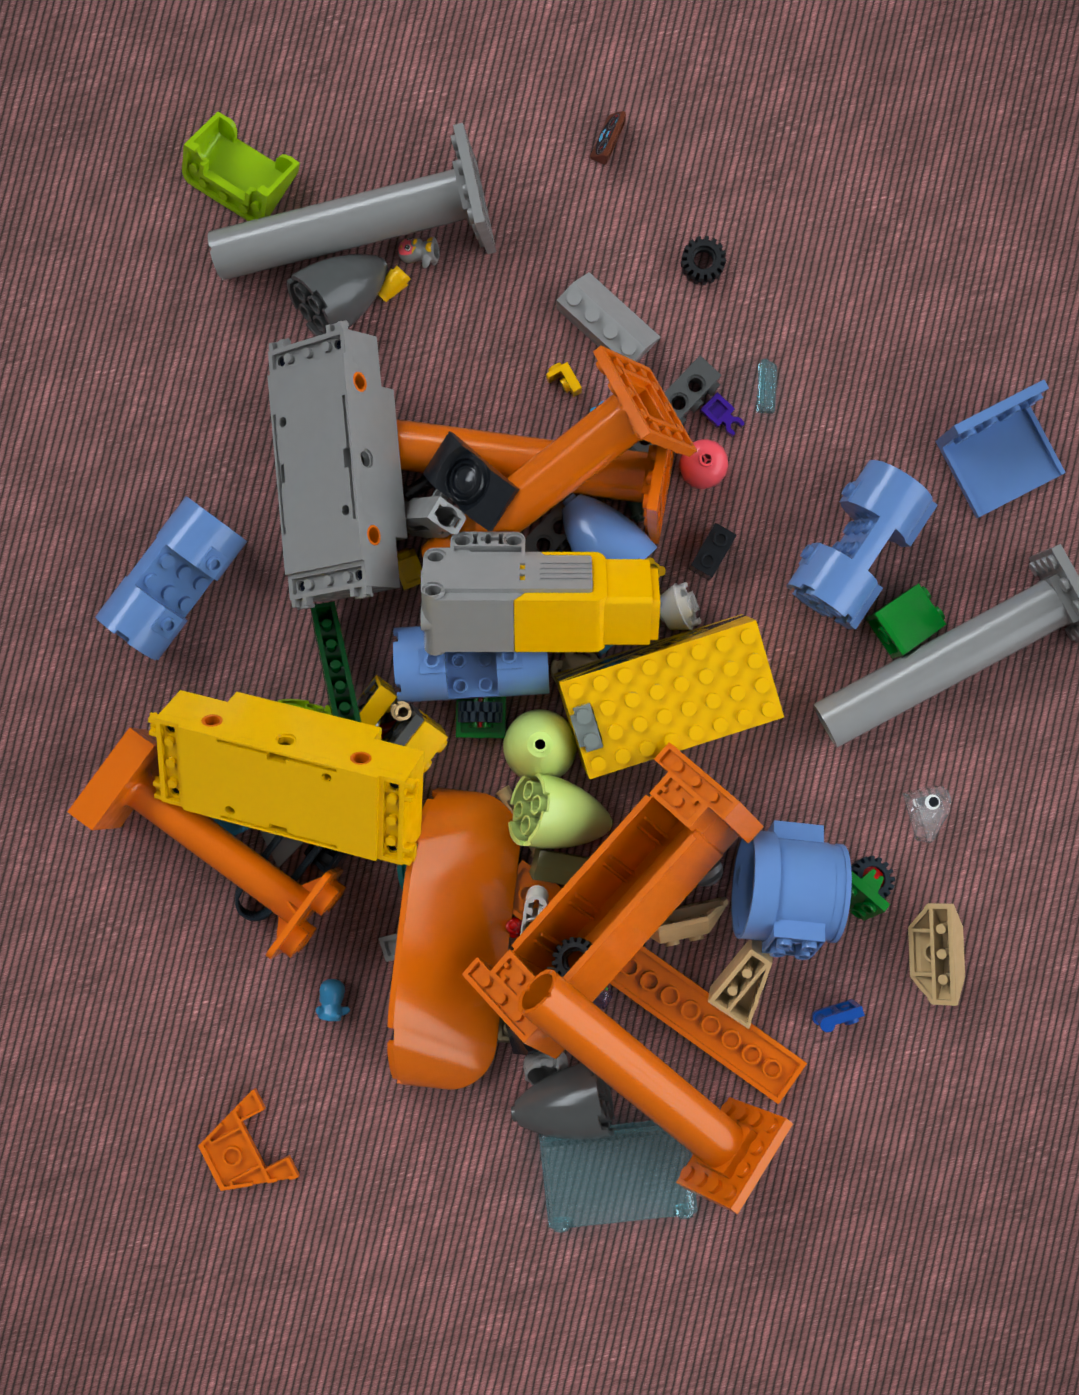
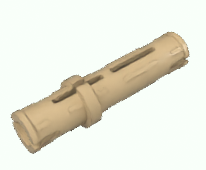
M404 701L394 703L390 711L392 717L398 721L409 719L412 713L409 704Z

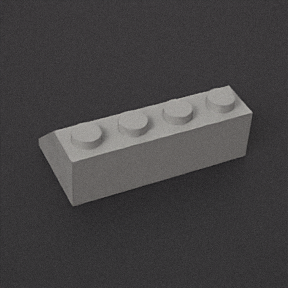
M590 272L574 281L556 300V309L598 347L602 345L636 362H639L661 338Z

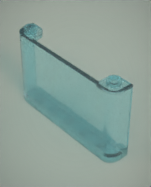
M653 1121L610 1125V1128L614 1129V1135L598 1139H561L539 1134L548 1227L554 1229V1232H565L571 1227L678 1216L680 1219H689L698 1211L696 1194L676 1183L681 1170L691 1159L692 1153Z

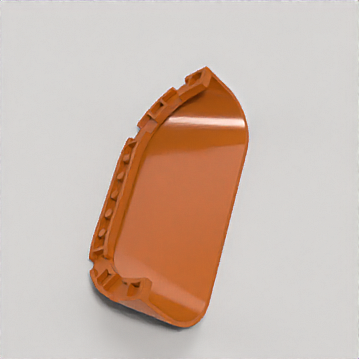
M439 787L432 791L433 799H427L422 808L421 834L416 841L418 844L417 856L410 866H406L387 1022L388 1028L394 1029V1040L388 1041L387 1051L392 1078L397 1079V1084L452 1090L466 1087L482 1077L490 1067L496 1052L500 1016L464 978L462 973L476 957L495 966L508 951L510 934L506 930V923L512 919L520 845H517L512 840L509 832L508 823L512 821L513 814L500 800L481 792Z

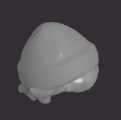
M539 1051L527 1055L523 1061L525 1080L530 1082L531 1085L568 1067V1058L564 1052L555 1059Z

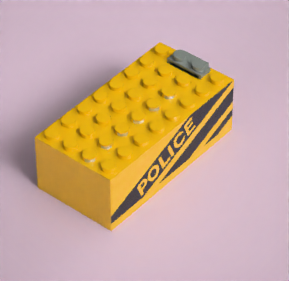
M743 614L650 643V645L639 646L575 668L554 673L568 722L576 741L582 767L589 779L655 759L669 742L681 751L784 718L757 621Z

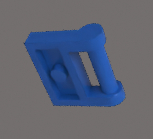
M853 999L814 1011L812 1013V1021L819 1025L824 1032H831L835 1029V1025L857 1023L859 1018L865 1016L862 1006Z

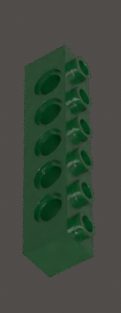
M335 601L315 604L314 608H310L312 624L331 715L361 722Z

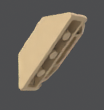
M720 897L678 906L650 938L660 944L665 943V947L680 944L679 940L689 938V941L704 939V934L710 933L728 905L727 898Z
M928 903L908 927L910 977L932 1005L957 1006L965 979L963 925L954 904Z

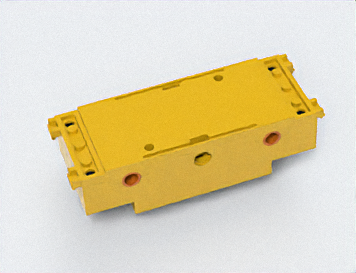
M180 690L159 714L156 712L150 713L148 717V722L151 726L149 735L157 739L159 776H155L153 786L156 787L154 798L160 799L162 802L181 806L185 811L373 861L380 859L408 866L411 865L412 861H415L417 856L416 841L421 834L424 751L382 741L381 727L236 692L226 702Z

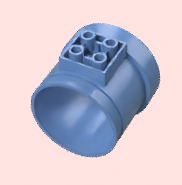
M777 820L773 821L768 831L761 830L749 844L741 838L734 864L731 893L732 926L736 938L762 941V953H770L772 957L790 955L795 956L799 960L812 958L825 941L837 943L847 923L851 900V861L846 846L844 844L834 845L824 842V825Z

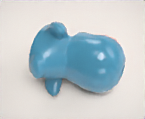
M338 979L325 980L319 989L321 1006H318L315 1012L318 1018L322 1020L341 1021V1017L350 1012L349 1007L341 1006L345 994V986Z

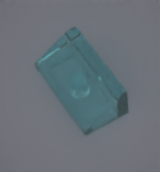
M762 359L758 365L757 413L773 414L775 413L777 366L768 359Z

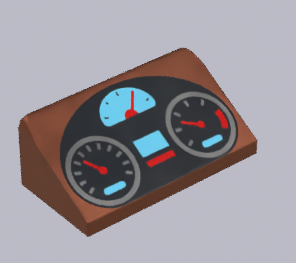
M616 112L607 117L590 155L592 160L603 165L608 163L625 125L626 112Z

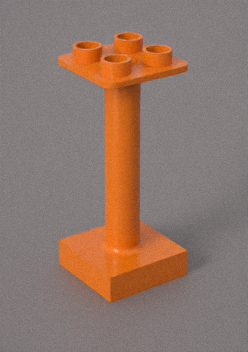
M129 727L67 812L89 829L103 830L121 828L132 811L135 810L279 916L276 940L267 951L266 957L271 960L283 952L289 958H292L296 952L299 953L317 930L315 926L308 922L314 911L321 916L326 910L329 912L345 892L347 887L337 881L343 870L339 867L328 870L322 877L300 885L208 816L185 811L181 806L162 802L160 799L154 798L156 787L153 786L155 776H159L157 739L149 735V730Z

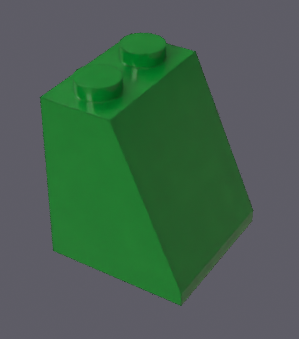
M919 583L865 618L892 659L903 656L947 625L944 621V613L939 607H935L932 604L929 591L924 586L921 587Z

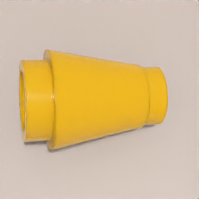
M397 265L394 269L390 268L378 295L387 302L406 288L411 278Z

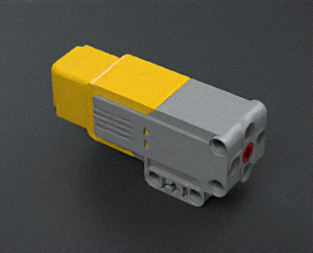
M458 532V534L452 535L450 548H430L424 553L423 568L421 570V630H424L425 651L430 655L438 656L445 652H599L603 650L605 645H650V640H658L660 619L658 568H650V559H606L599 552H526L525 536L519 532Z

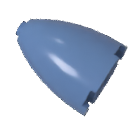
M574 493L562 502L565 506L561 510L563 525L572 552H599L606 559H646L657 548L653 541L633 521L606 503L583 494L576 497Z

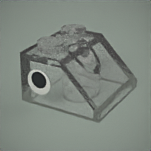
M930 785L903 793L916 841L933 842L951 811L949 807L951 797L948 790H945L944 786Z

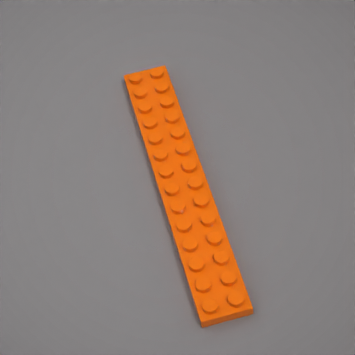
M523 859L518 865L512 912L520 920L523 919L526 893L530 887L535 885L544 887L549 894L548 903L562 889L557 883L533 880L529 873L531 865ZM536 899L534 900L533 908L538 909L539 900ZM645 946L639 949L610 982L612 986L777 1104L781 1102L807 1065L806 1061L751 1023L748 1029L708 1002V991Z

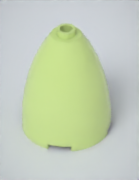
M543 709L531 710L518 716L508 727L503 741L504 756L511 770L519 777L525 776L533 780H539L534 776L538 773L561 777L573 764L577 751L576 741L570 724L559 714ZM537 740L545 742L543 749L539 750L535 747Z
M543 773L535 774L534 776L539 780L522 776L514 789L510 804L514 805L513 819L508 823L510 836L517 845L550 849L573 847L604 836L612 827L610 814L600 802L582 788L557 776Z

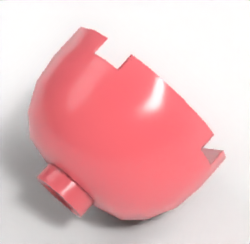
M709 439L693 442L697 452L690 457L682 454L679 461V468L684 481L691 487L706 489L718 485L726 476L728 469V456L724 448L717 442Z

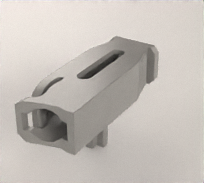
M437 489L431 497L412 498L408 502L404 501L407 533L413 537L444 538L450 534H458L466 521V516L461 510L447 502L448 497Z

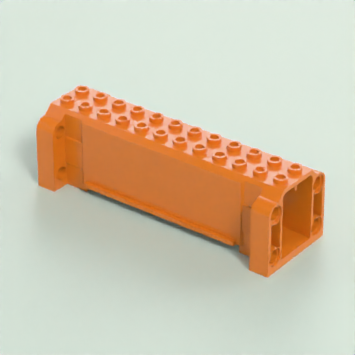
M670 742L654 759L667 774L649 793L651 796L645 795L514 941L511 945L514 949L512 951L508 950L495 966L476 957L462 973L464 978L524 1044L555 1059L565 1049L518 1011V1002L522 992L528 989L527 985L535 976L546 970L547 967L556 968L552 965V961H555L553 952L557 953V945H562V941L564 939L570 940V937H580L592 943L584 954L576 951L569 956L568 965L570 970L563 978L593 1002L723 857L725 851L734 841L740 837L749 844L764 827L740 801Z

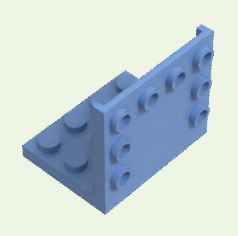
M1045 380L954 425L935 441L976 519L1066 473L1031 406L1036 404L1035 402L1043 398L1042 393L1049 389Z

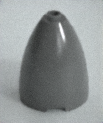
M348 254L332 257L311 264L292 274L291 278L287 280L288 293L295 309H300L301 314L308 321L306 323L307 328L315 336L325 334L326 325L335 324L338 321L347 320L349 323L348 328H350L368 310L378 296L387 275L388 265L382 257L370 254Z
M582 1063L564 1068L540 1080L527 1089L515 1101L514 1106L511 1107V1115L514 1122L517 1121L519 1126L545 1136L582 1140L606 1138L614 1135V1129L610 1128V1122H612V1119H615L610 1086Z

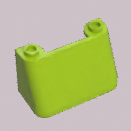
M220 112L214 114L183 146L182 175L191 186L247 221L270 216L299 172L300 162L293 157L282 154L274 162L237 139L235 122Z

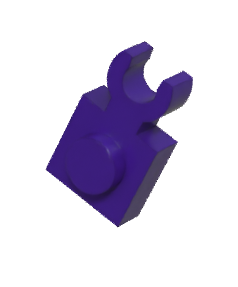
M718 392L700 410L716 428L723 424L726 433L731 437L735 435V431L731 429V424L736 423L740 428L744 426V421L741 418L731 415L735 408Z

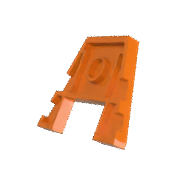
M256 1088L252 1089L198 1145L220 1191L249 1187L266 1182L273 1183L285 1179L292 1180L300 1175L290 1155L269 1166L265 1165L244 1123V1120L266 1108Z

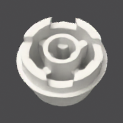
M687 582L679 585L674 583L660 595V618L663 622L665 621L670 630H692L694 626L701 624L700 617H696V612L700 609L693 591L687 592L686 587H688Z

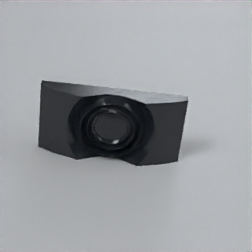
M450 431L423 472L424 476L437 490L449 497L464 514L488 531L494 529L519 491V488Z

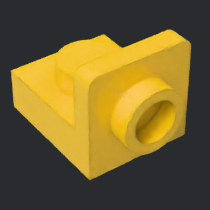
M568 362L564 364L557 363L548 369L549 372L546 374L548 383L562 377L559 381L566 393L570 391L573 397L582 393V387Z
M404 548L397 551L399 578L404 590L421 584L422 567L415 549L409 550V548Z

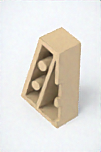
M748 940L710 986L708 996L710 1004L748 1029L750 1028L773 962V957L770 956V953H762V941Z

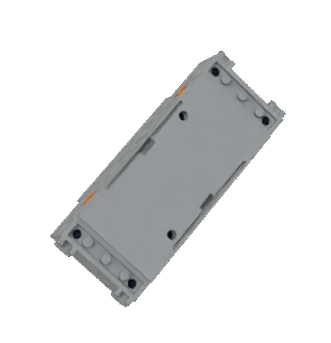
M347 320L326 325L325 334L291 344L290 339L287 338L269 343L268 360L270 375L267 378L285 575H288L289 596L292 608H297V610L314 608L315 604L313 602H327L349 597L363 599L373 597V593L400 588L396 541L408 538L394 389L381 386L377 337L348 329L349 323Z

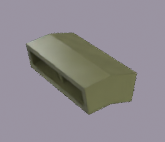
M535 848L529 873L533 880L565 885L590 857Z

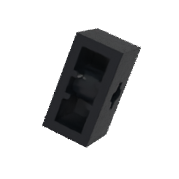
M715 523L688 569L710 581L737 535Z

